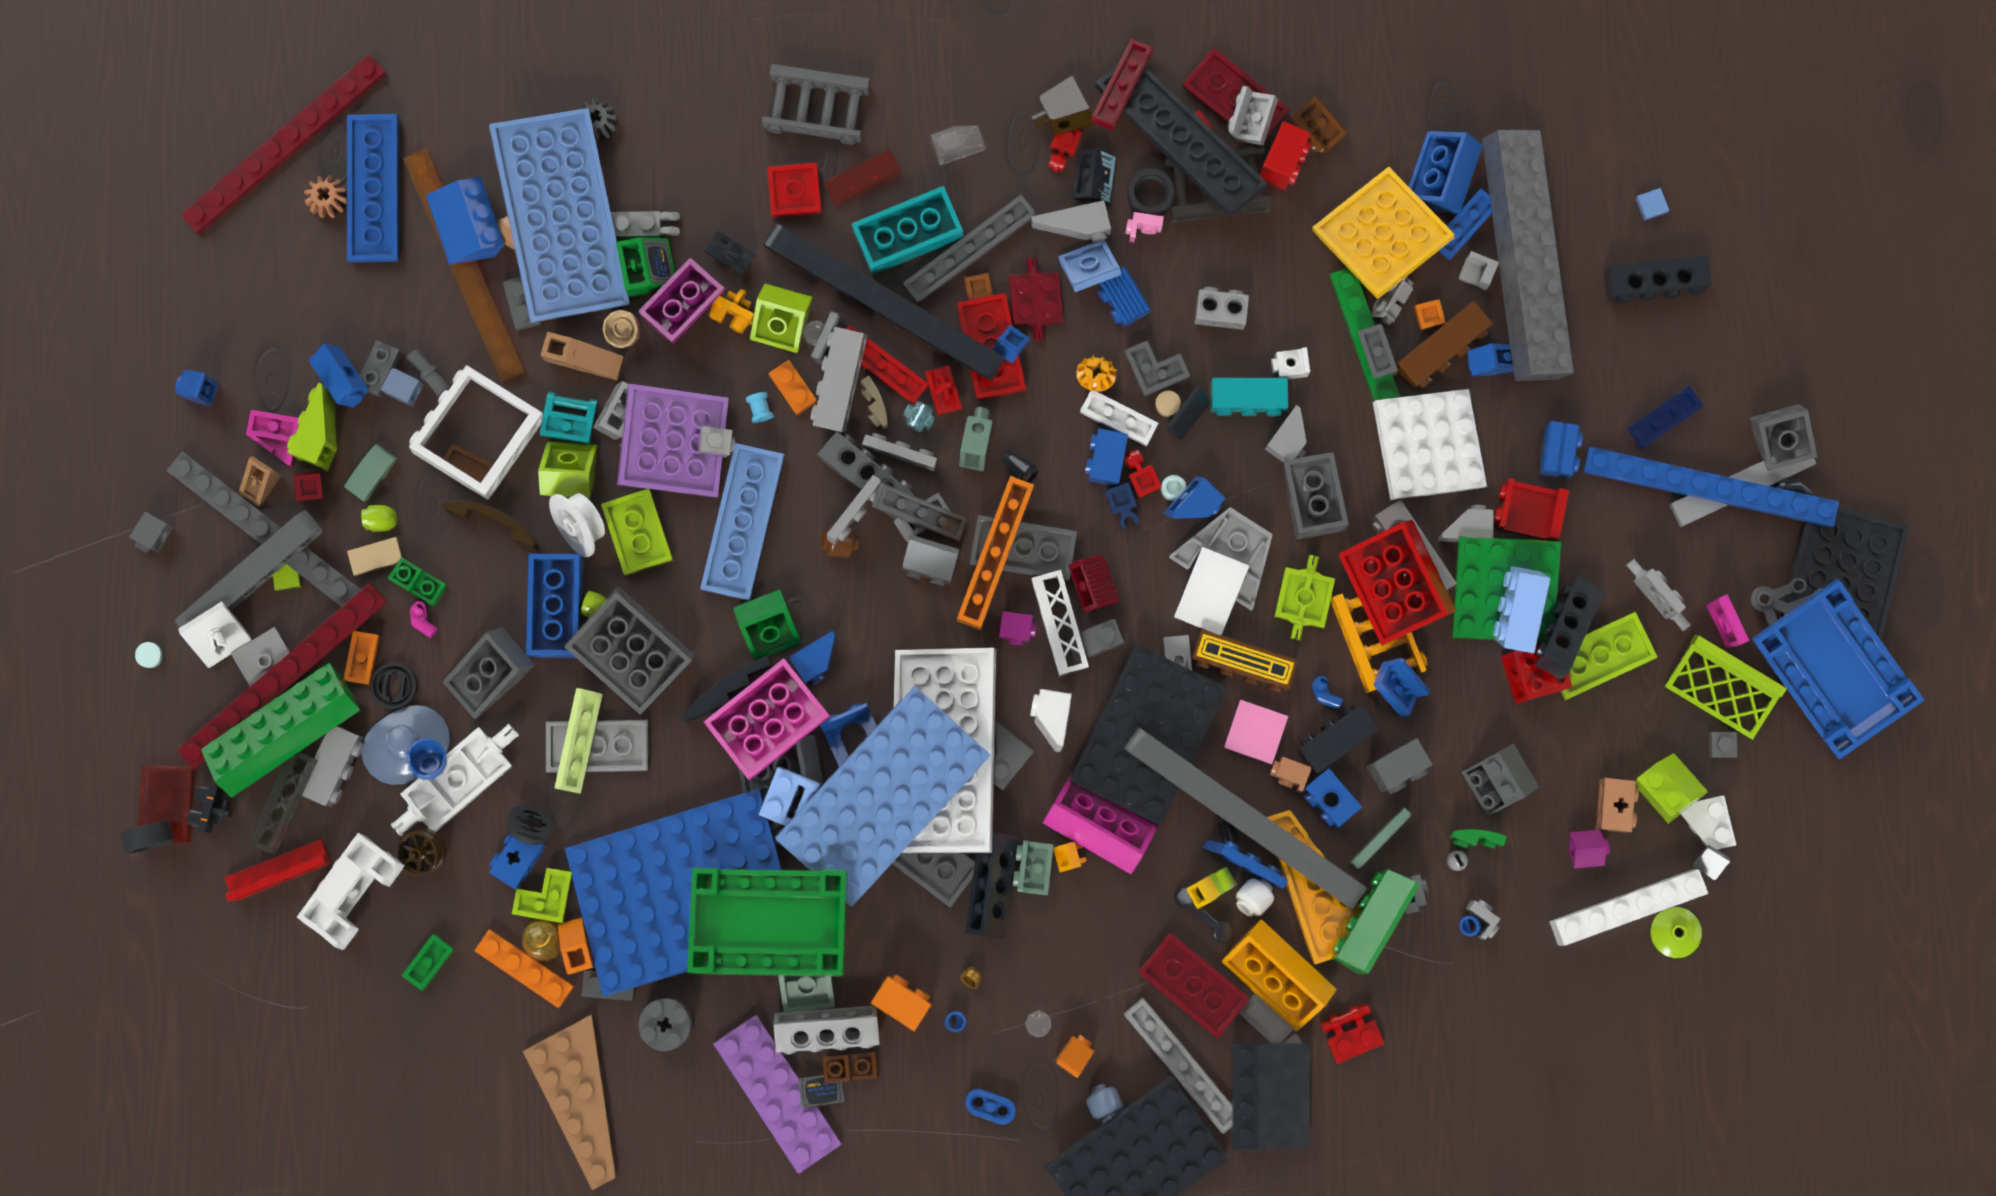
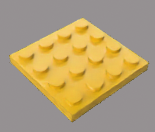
M1390 167L1386 168L1313 226V232L1377 299L1454 239V233Z

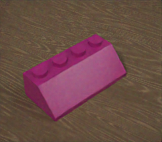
M1069 777L1043 823L1120 869L1132 874L1159 825L1069 781Z

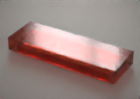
M889 149L825 181L824 186L836 206L900 174L901 170Z

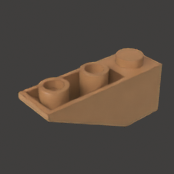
M551 332L546 334L540 355L545 362L613 380L618 379L624 359L622 355Z

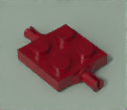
M1031 257L1026 259L1027 273L1023 275H1009L1008 277L1013 326L1033 327L1034 342H1038L1039 339L1040 342L1045 341L1043 327L1048 324L1063 322L1059 273L1038 272L1037 258L1033 257L1031 260Z

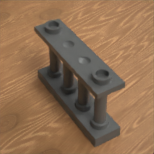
M771 64V80L775 81L777 87L772 117H762L763 127L767 131L777 134L786 131L840 139V142L845 144L861 143V131L855 130L859 99L863 95H869V78ZM790 84L799 85L801 88L796 121L781 119L786 88ZM814 87L823 88L826 92L820 125L806 123L810 93ZM838 91L848 92L850 95L845 128L830 126L835 93H838Z

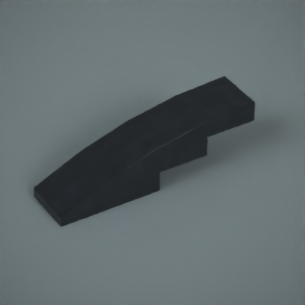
M768 656L743 666L715 684L689 707L681 716L682 721L687 723L722 708L731 700L729 695L744 690L752 684L749 676L772 668Z

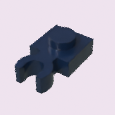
M1128 482L1104 491L1112 514L1119 512L1121 514L1119 524L1122 529H1126L1124 521L1127 517L1133 518L1135 525L1139 524L1137 515L1130 510V508L1137 505Z

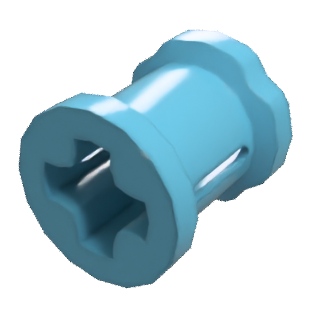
M760 392L746 397V402L750 403L753 413L751 418L753 423L767 421L774 417L773 412L769 410L766 400L768 397L767 392Z

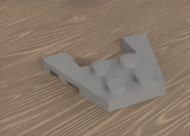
M1230 507L1173 552L1169 558L1188 570L1202 547L1250 565L1235 601L1252 611L1273 534Z

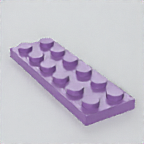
M755 1015L714 1043L719 1054L798 1174L842 1144L817 1106L801 1107L799 1078L783 1053H776L775 1041L758 1015Z

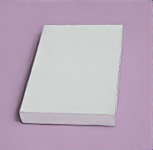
M1202 547L1174 617L1212 633L1222 635L1250 565Z

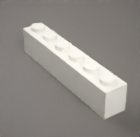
M1699 869L1689 870L1549 922L1557 944L1565 946L1706 895L1708 891Z

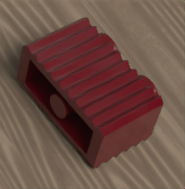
M1103 554L1081 559L1068 565L1084 613L1106 608L1119 602L1117 588L1112 583L1113 579H1111V574H1109V565L1104 559L1105 556Z

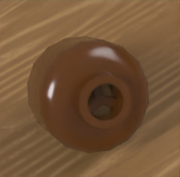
M833 524L829 525L821 534V550H825L826 555L829 557L849 558L853 550L858 549V535H854L853 528L849 527L851 532L843 542L839 540L834 545L827 540V533L834 526Z

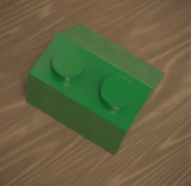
M781 590L774 591L733 608L738 625L754 661L802 644Z

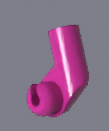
M421 601L413 603L410 608L411 625L427 637L432 638L438 628L427 621L426 605Z

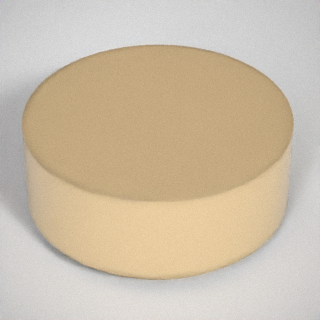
M1173 391L1161 392L1155 401L1157 412L1165 417L1175 415L1181 405L1179 396Z

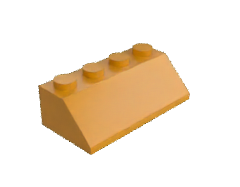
M1262 919L1242 937L1221 961L1296 1032L1326 1006L1337 990Z

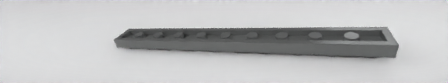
M182 451L167 469V472L261 545L281 529L278 524ZM307 547L287 563L288 566L341 607L361 591L358 586Z

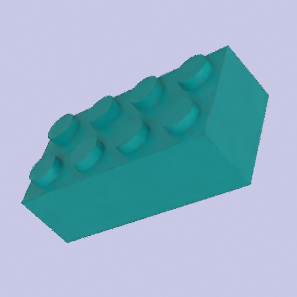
M944 186L852 223L853 233L872 276L963 238V229Z

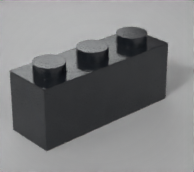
M1352 704L1340 713L1343 718L1336 723L1331 719L1320 727L1322 733L1315 738L1310 734L1299 742L1302 747L1297 751L1306 764L1312 767L1311 771L1314 775L1321 772L1379 730L1362 705L1355 708Z

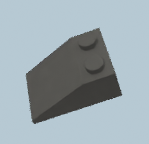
M1330 452L1284 461L1290 513L1296 540L1345 531L1349 523L1334 453Z
M501 627L486 632L444 679L443 683L470 715L477 719L513 688L535 664L506 630Z

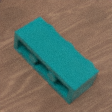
M1212 378L1210 382L1211 412H1217L1218 416H1230L1232 412H1242V416H1255L1257 412H1267V416H1281L1282 412H1286L1288 408V378Z

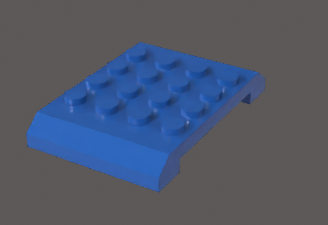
M1836 579L1753 637L1752 640L1825 744L1840 760L1922 703L1924 699L1911 680L1905 676L1857 608L1844 585L1839 579Z

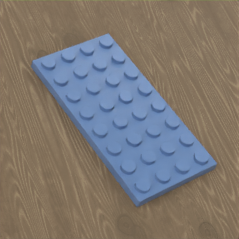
M589 108L489 124L530 323L628 306L630 303L628 294L625 291L616 246L617 241Z
M914 685L777 834L775 839L811 871L847 870V903L852 907L991 754Z

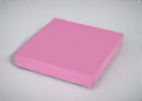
M1240 700L1224 748L1272 764L1288 716Z

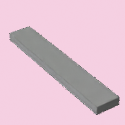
M1810 459L1768 471L1764 461L1730 476V478L1770 486L1817 463L1815 459ZM1686 496L1671 503L1669 506L1679 526L1682 527L1727 506V504Z
M1141 998L1123 1015L1220 1132L1224 1134L1232 1127V1104L1145 999Z

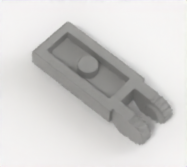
M610 212L616 239L661 238V236H676L680 234V229L677 227L661 228V221L679 220L680 213Z

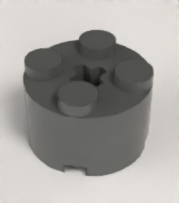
M663 998L651 1002L645 1007L639 1018V1032L642 1040L651 1048L659 1051H669L680 1047L689 1039L693 1031L694 1021L690 1010L683 1002L674 998ZM667 1017L669 1018L668 1022L672 1024V1028L664 1031V1026L660 1025V1022Z

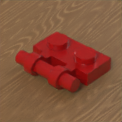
M1367 1003L1359 1007L1357 1005L1349 1008L1350 1011L1338 1016L1333 1014L1328 1017V1020L1320 1023L1323 1032L1331 1029L1334 1031L1335 1036L1326 1039L1336 1064L1384 1044L1375 1021L1371 1020L1366 1023L1363 1021L1362 1016L1371 1013ZM1354 1020L1356 1027L1343 1032L1341 1025Z

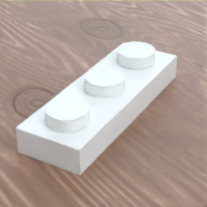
M1090 391L1080 410L1081 414L1117 432L1128 434V438L1146 447L1158 426V423L1096 391Z

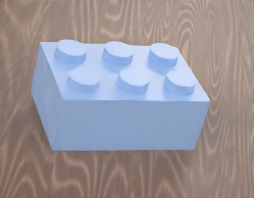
M1511 566L1510 572L1505 573L1503 586L1506 587L1505 596H1501L1498 605V611L1501 612L1499 622L1496 621L1493 628V636H1496L1495 640L1504 648L1530 653L1535 652L1550 577L1544 573Z

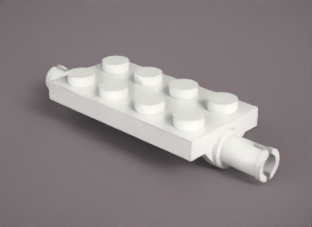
M508 723L506 727L491 738L478 727L447 754V766L443 774L432 780L418 778L400 794L409 806L407 807L408 811L391 823L393 829L396 828V832L403 836L407 830L419 821L420 823L424 822L429 829L437 832L512 767V764L502 754V749L519 736L517 731H514V728Z

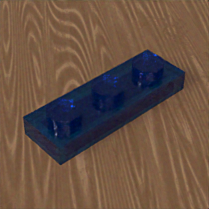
M1688 386L1628 427L1627 430L1642 449L1704 407V405L1692 388Z

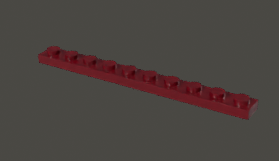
M367 54L180 215L198 235L201 234L387 75V73L370 54Z
M369 583L177 750L178 753L193 770L197 769L206 761L201 751L202 748L282 695L386 605L388 601L372 583Z

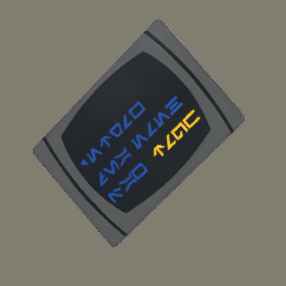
M824 1075L798 1079L802 1108L844 1102L842 1082L825 1083Z

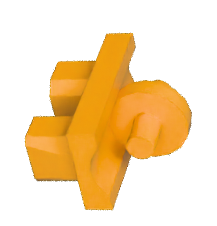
M741 289L737 294L729 291L726 297L733 300V302L719 296L713 302L709 314L710 318L722 323L728 312L735 316L730 324V328L742 334L749 324H753L754 313L740 307L742 305L749 309L752 302L745 299L746 291Z

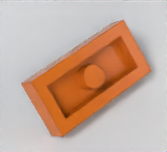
M787 360L768 373L796 415L817 403L816 398L790 360Z
M358 631L353 632L343 681L370 685L379 645V635Z

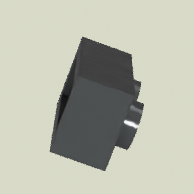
M376 340L360 377L369 389L368 393L382 398L384 392L381 388L391 369H396L403 353L399 349Z

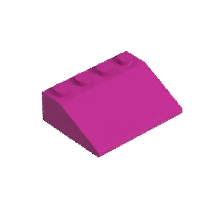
M782 659L706 719L704 723L750 781L830 716L786 660Z

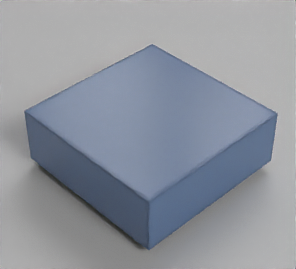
M1661 188L1636 197L1644 221L1669 212Z

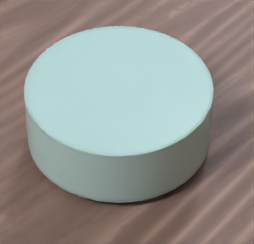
M1168 476L1162 482L1161 493L1167 500L1175 501L1186 488V483L1180 476Z
M145 642L137 648L135 658L141 666L154 668L161 663L163 651L157 644Z

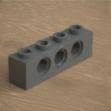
M836 431L817 454L821 461L858 491H861L869 481L861 477L862 471L869 468L874 470V476L880 479L881 483L890 484L894 488L915 496L912 493L914 488L903 479L901 482L893 477L895 473L885 464H882L880 467L873 461L875 457L865 448L861 451L854 446L856 441L845 432L841 435ZM852 453L856 456L855 461L851 464H845L842 462L843 455ZM888 514L890 517L896 520L897 517Z

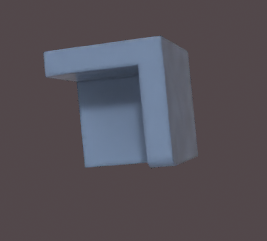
M392 368L381 390L386 395L413 407L424 385L419 380Z

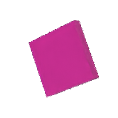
M1728 595L1706 603V607L1726 649L1749 641Z

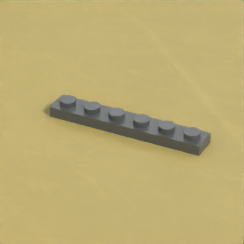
M1022 195L1018 196L903 282V286L917 304L921 303L1028 223L1031 217L1036 216V212Z

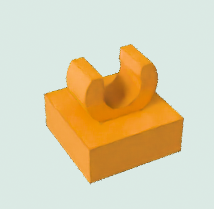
M1075 842L1053 848L1060 872L1081 867V863L1086 861V857L1079 858L1077 849H1081L1083 846L1080 844L1075 845Z

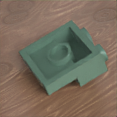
M779 976L784 1012L835 1007L832 976Z

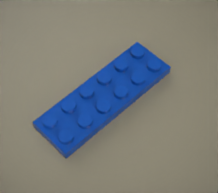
M397 114L347 115V261L349 263L399 262V116Z

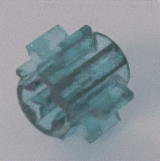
M916 401L914 406L908 404L903 414L907 418L905 424L918 432H922L924 427L930 429L935 420V417L931 415L933 409Z

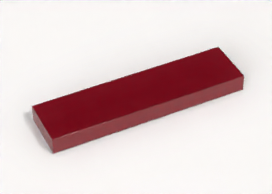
M1134 39L1130 40L1091 116L1092 123L1114 131L1154 52V47Z

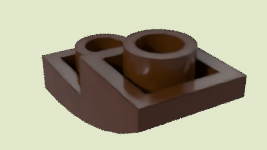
M877 1052L823 1057L825 1083L879 1078Z

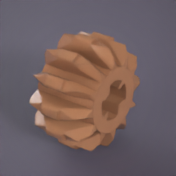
M328 175L325 181L321 176H318L317 184L309 181L312 190H304L306 196L309 197L305 200V204L311 206L310 211L313 214L319 213L321 218H325L327 213L331 218H334L335 210L343 212L340 204H347V199L343 197L347 194V190L342 188L340 180L334 181L332 176ZM327 194L330 197L329 199L325 200L323 196Z

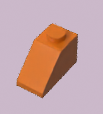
M1072 1035L1055 1059V1062L1078 1078L1094 1053V1050L1090 1048L1093 1043L1082 1035H1079L1078 1038Z

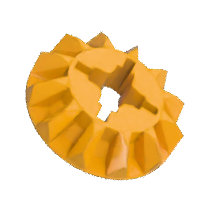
M1093 355L1089 359H1083L1082 363L1077 367L1076 375L1079 383L1084 388L1091 391H1104L1114 384L1116 369L1113 367L1112 361L1108 362L1104 356L1096 358ZM1096 368H1100V373L1093 379V371Z

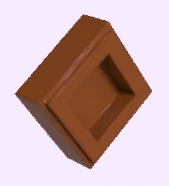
M989 273L964 277L968 300L993 295Z

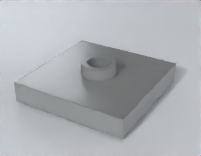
M273 627L235 650L231 655L248 684L252 686L291 651L278 629Z

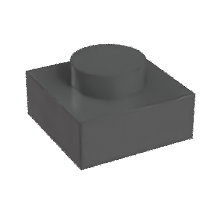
M1710 732L1709 758H1737V732Z

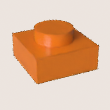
M1439 299L1414 306L1420 331L1445 325L1446 321Z

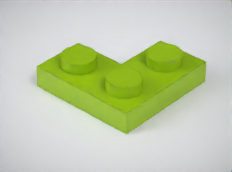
M546 868L542 893L516 889L512 914L564 923L572 882V872Z

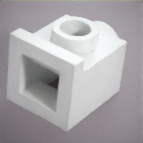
M1307 347L1298 350L1276 352L1275 359H1271L1272 372L1277 374V378L1308 377L1310 373ZM1286 360H1294L1295 365L1293 367L1288 366Z

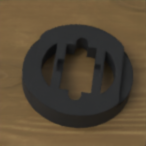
M385 664L378 668L371 678V694L381 706L390 709L403 708L412 701L416 694V677L408 667L402 664ZM398 671V675L401 676L400 692L398 698L394 697V701H391V697H387L390 674L394 675V672ZM384 677L383 691L381 694L380 682ZM406 678H407L408 683H409V688H408V691H407L406 695L404 696L405 684H406Z
M527 806L514 807L506 821L510 834L517 840L530 845L545 843L549 839L554 827L553 821L547 813ZM519 819L533 821L536 824H540L541 828L528 827V825L520 823Z

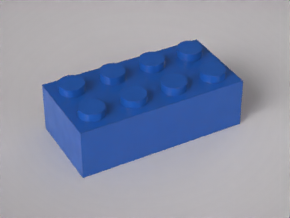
M529 554L526 655L530 658H576L564 646L582 627L583 615L580 612L583 604L584 558L580 554Z

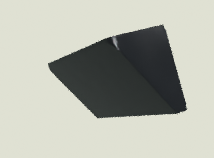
M1200 387L1195 388L1167 426V431L1179 440L1186 436L1210 404L1209 398Z

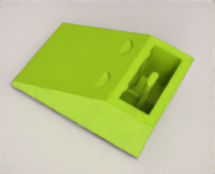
M318 383L316 388L310 391L308 407L306 411H302L298 419L299 427L296 434L291 435L287 447L289 448L288 453L298 460L328 472L338 449L334 399L328 389L321 383Z

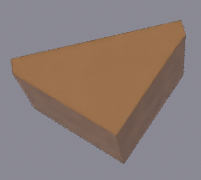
M251 456L248 460L238 494L259 507L282 475Z

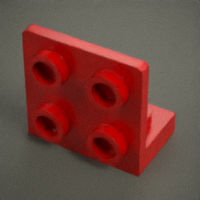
M1516 650L1501 656L1515 704L1572 688L1569 674L1567 673L1563 679H1560L1535 666L1538 658L1535 652L1530 653Z

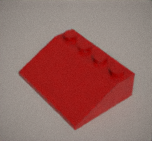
M1413 520L1404 521L1338 554L1381 646L1456 612L1455 606Z

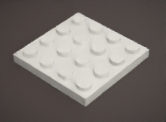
M1469 389L1383 399L1373 402L1390 500L1487 487Z

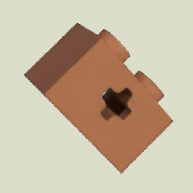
M1611 778L1599 780L1596 830L1632 832V828H1635L1637 822V814L1633 812L1634 802L1638 801L1639 789L1635 787L1636 781ZM1614 802L1623 804V808L1618 810L1617 807H1614Z

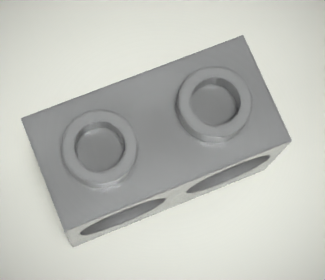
M1204 287V290L1199 289L1194 324L1244 330L1249 295H1243V291L1229 290L1226 293L1218 292L1219 289L1214 287ZM1205 301H1212L1216 305V309L1208 311L1203 307V303ZM1237 304L1241 312L1237 314L1231 313L1228 310V305Z

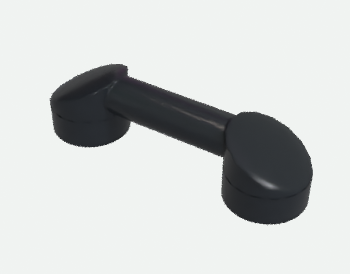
M1187 887L1179 888L1175 892V903L1182 908L1189 907L1212 928L1213 937L1217 941L1227 942L1232 938L1233 927L1228 922L1217 920L1203 906L1197 909L1186 890Z

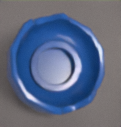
M421 738L414 742L407 752L409 768L413 775H416L419 779L432 780L443 774L447 766V754L444 747L432 738Z

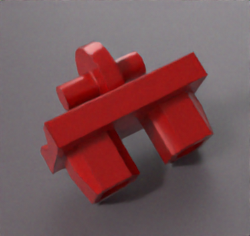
M947 365L936 370L926 371L925 376L937 415L962 409L950 366Z

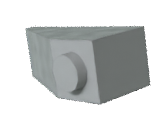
M1104 200L1031 217L1032 228L1082 240L1092 239L1093 242L1106 239L1107 235H1110L1111 232Z

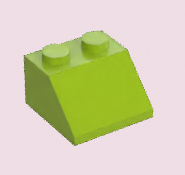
M764 284L757 297L750 340L798 353L809 318L812 297Z
M547 441L538 470L540 495L552 497L555 494H559L564 497H571L576 493H580L590 499L595 479L597 445Z
M1674 753L1637 778L1635 787H1638L1642 795L1668 824L1708 793L1705 787Z

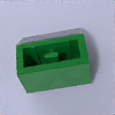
M639 237L616 242L625 291L629 297L657 292L675 274L668 238Z

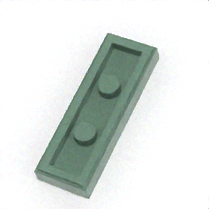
M1405 808L1400 809L1349 864L1354 869H1360L1410 818L1411 813Z

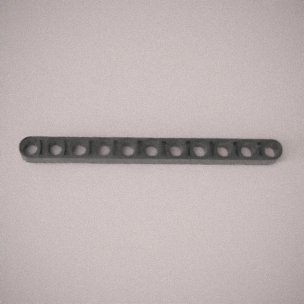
M1139 727L1125 745L1124 749L1352 910L1367 888Z

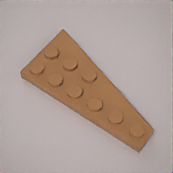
M590 1015L524 1050L523 1053L593 1190L616 1178L617 1175L610 1140L593 1015Z

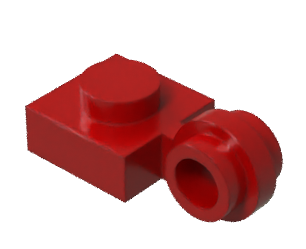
M1073 130L1060 135L1055 134L1050 149L1059 153L1052 154L1048 166L1053 168L1052 171L1058 172L1059 170L1063 172L1067 162V157H1064V154L1074 157L1082 131Z
M1131 449L1127 451L1128 454L1124 455L1125 461L1130 469H1136V472L1128 475L1138 498L1162 488L1152 465L1142 469L1140 464L1144 463V460L1139 450L1133 451Z

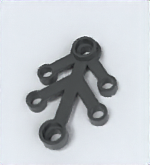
M1795 578L1789 584L1774 590L1766 586L1756 588L1751 594L1750 601L1756 610L1764 613L1770 626L1777 621L1774 609L1782 612L1785 616L1823 588H1819L1813 594L1790 603L1778 600L1792 592L1802 593L1806 590L1807 584L1805 580ZM1796 581L1802 583V588L1799 591L1794 588ZM1762 594L1768 596V602L1766 604L1760 602V596Z

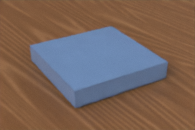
M1100 240L1058 256L1060 265L1075 292L1122 275L1120 267L1105 240Z

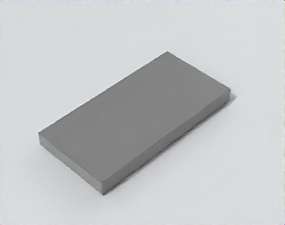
M648 720L597 721L586 772L649 771ZM569 721L546 722V773H558Z

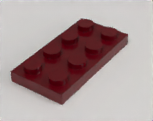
M1215 48L1210 51L1182 84V88L1228 125L1236 109V98L1241 93L1243 86L1249 87L1252 92L1272 95ZM1279 100L1277 101L1266 138L1290 111ZM1252 144L1257 149L1260 147L1259 144Z
M1171 933L1168 934L1138 971L1142 977L1217 1039L1250 999Z

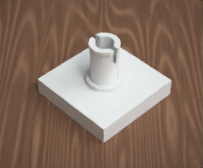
M223 602L218 603L178 629L180 635L208 668L252 641L249 633Z

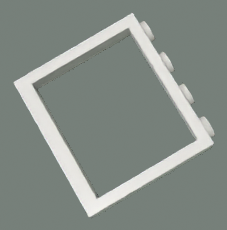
M466 365L463 371L459 370L455 374L453 385L449 391L445 390L441 394L437 408L427 414L424 419L425 425L420 432L416 431L412 435L409 448L413 454L484 499L489 500L540 427L543 414ZM471 379L528 415L481 483L423 447Z

